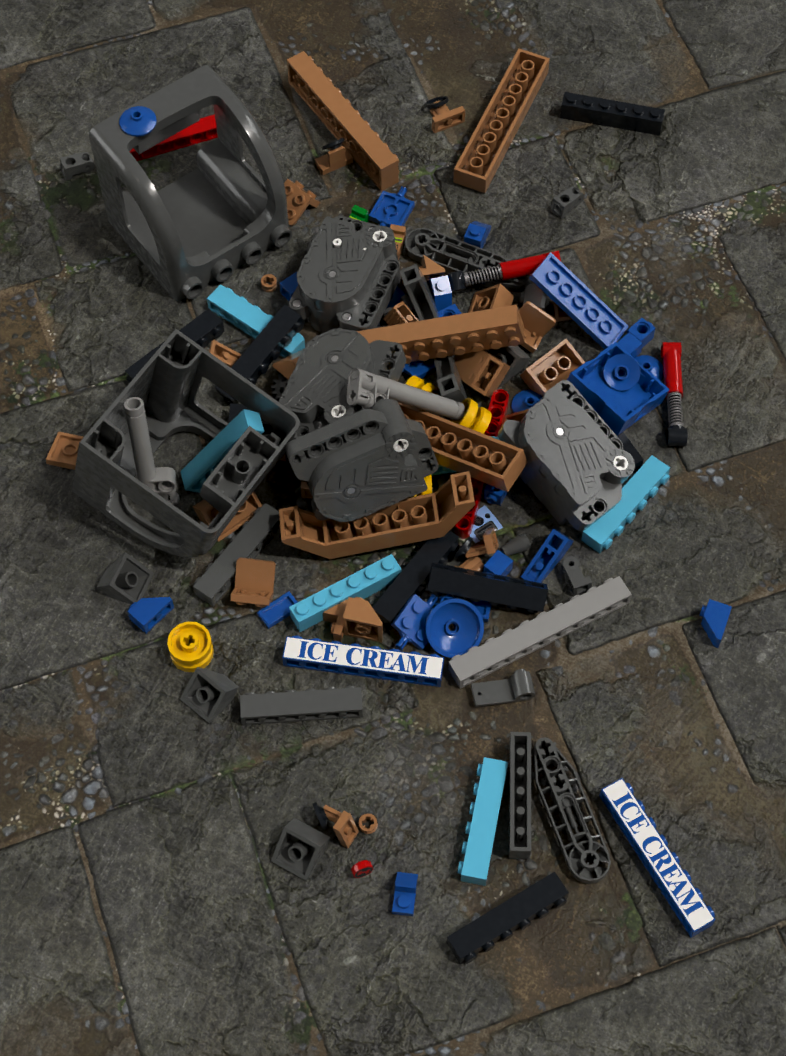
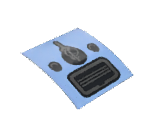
M485 505L478 509L470 534L475 543L484 539L483 535L486 529L494 527L496 532L503 528Z

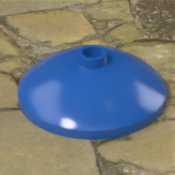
M452 598L438 603L430 611L425 624V633L430 646L437 653L452 658L456 655H463L470 648L480 644L484 633V622L480 612L473 604L462 599ZM453 623L454 629L450 631L449 625Z

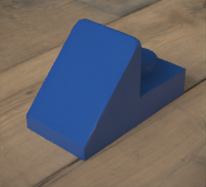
M397 872L392 914L413 916L418 874Z

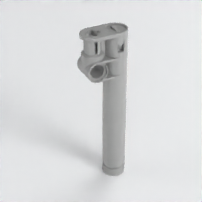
M359 368L352 369L348 377L347 403L351 406L358 404L364 409H372L381 399H394L397 402L455 421H459L465 412V406L461 402Z
M138 397L129 398L124 402L137 478L168 502L176 505L180 500L179 494L176 492V472L170 467L155 468L144 402Z

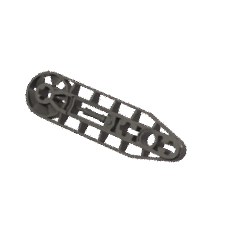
M416 228L410 231L405 238V251L410 258L421 262L423 255L445 268V272L448 273L462 270L465 273L477 271L478 269L481 270V268L484 270L487 267L490 269V267L499 266L501 262L508 261L501 255L427 228ZM528 275L508 280L496 278V280L493 279L491 281L490 279L489 281L486 280V282L483 281V283L482 281L480 283L477 282V284L489 288L501 283L507 290L520 293L525 291L528 285Z
M546 737L540 738L534 746L535 785L572 876L582 883H597L603 880L609 871L611 863L609 852L575 769L554 745L552 740ZM553 765L556 767V770L550 771L547 769V766ZM566 766L570 770L574 779L568 780L563 767ZM538 775H543L547 785L546 788L541 789ZM577 784L581 797L575 798L571 785ZM550 793L554 806L548 807L543 794ZM584 802L589 816L583 817L578 804ZM571 807H572V809H573V811H574V814H575V816H576V819H577V821H578V823H579V826H580L582 832H579L578 829H577L578 825H577V823H576V821H575V819H574V816H573V814H572ZM564 809L569 817L572 829H574L576 832L575 835H573L572 830L564 813ZM551 813H558L562 825L556 827ZM592 821L597 835H590L586 825L587 822ZM565 831L570 844L564 846L558 832ZM567 850H571V851H570V854H569V858H568V855H567V853H566ZM599 861L607 863V868L598 867ZM594 872L596 873L597 878H593L592 874Z

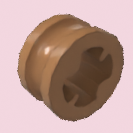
M272 274L264 275L261 278V287L265 292H273L277 288V279Z
M368 813L362 815L359 819L360 830L365 834L375 832L378 827L376 817ZM367 819H370L371 823L374 822V824L370 825V828L367 829L365 825L362 826L363 823H366Z

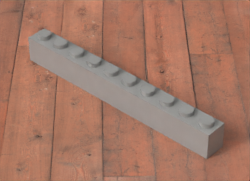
M620 576L614 579L609 578L598 587L593 586L586 593L575 595L564 604H557L553 610L547 613L545 611L541 612L535 619L531 621L526 620L519 627L513 630L508 629L497 638L492 637L485 644L479 647L474 646L467 653L452 657L448 664V670L461 689L629 604L632 594Z

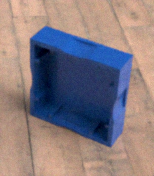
M615 342L600 352L595 359L587 361L572 371L567 381H570L610 429L618 436L662 404L670 389L640 364V378L633 388L626 391H618L611 388L603 376L606 362L612 356L618 354L631 356ZM618 371V375L623 377L624 372Z

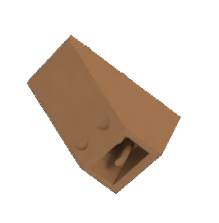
M485 350L455 355L454 357L461 380L492 398L493 392L497 390L511 367Z

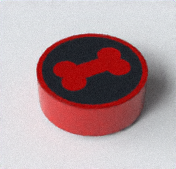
M363 860L354 864L351 871L355 878H361L370 874L373 871L371 861Z

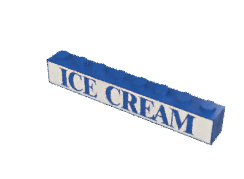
M286 636L282 657L283 666L435 687H441L444 668V657L436 654L422 655L415 651L407 653L401 652L398 649L385 650L377 646L363 647L355 643L348 645L342 644L339 641L326 642L318 638L303 639L301 636Z
M621 778L601 789L599 797L692 938L713 925L715 921L714 911L710 906H706L702 900L703 895L697 887L694 888L690 882L691 877L689 873L681 868L679 858L674 852L671 853L666 838L658 833L654 820L646 815L645 807L633 795L634 791L628 782L625 783L624 779Z

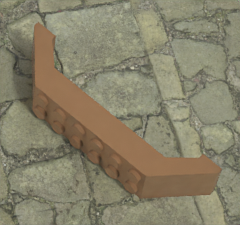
M470 471L450 475L451 478L435 493L406 498L371 515L349 522H339L330 518L318 520L313 512L299 509L298 506L279 509L282 543L328 559H334L444 537L475 506Z

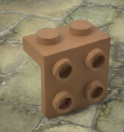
M287 179L284 185L287 198L289 225L294 226L309 204L317 208L320 202L315 199L317 195L310 190L306 192L303 189L305 186L296 180L294 183Z
M526 301L519 309L525 335V344L520 345L534 353L541 339L555 325L556 320L530 301Z
M238 558L236 562L235 588L231 593L230 601H234L239 605L251 603L257 607L269 606L273 600L275 562Z

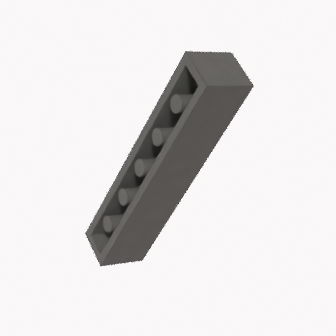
M266 503L261 508H257L252 519L244 523L240 533L232 537L230 544L226 549L220 551L215 562L210 563L202 577H198L195 580L193 588L197 597L212 607L217 604L235 582L238 558L255 559L279 531V511Z
M347 686L341 689L328 687L325 690L309 688L305 691L287 690L280 693L267 691L265 694L249 692L245 695H240L242 725L363 717L361 687Z
M510 732L509 859H530L531 732Z

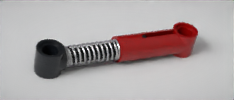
M559 251L551 252L557 259L561 261ZM549 253L501 262L499 266H493L490 269L487 267L484 270L481 268V270L478 269L477 271L465 273L462 270L447 273L445 276L448 275L451 291L465 289L471 283L474 285V283L477 284L480 281L483 283V281L486 282V280L489 281L490 279L492 281L493 279L496 280V278H501L502 280L518 278L532 274Z
M662 342L661 344L664 385L670 389L665 397L667 399L669 428H667L666 432L667 446H687L688 440L687 428H684L682 418L681 342Z

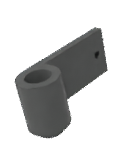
M525 669L514 671L510 679L471 683L475 707L520 702L535 697L531 674Z

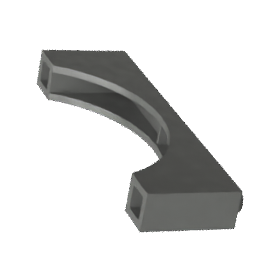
M417 264L400 270L404 286L419 320L439 318L428 282ZM453 355L446 356L445 358H433L441 395L454 401L462 402L467 396Z

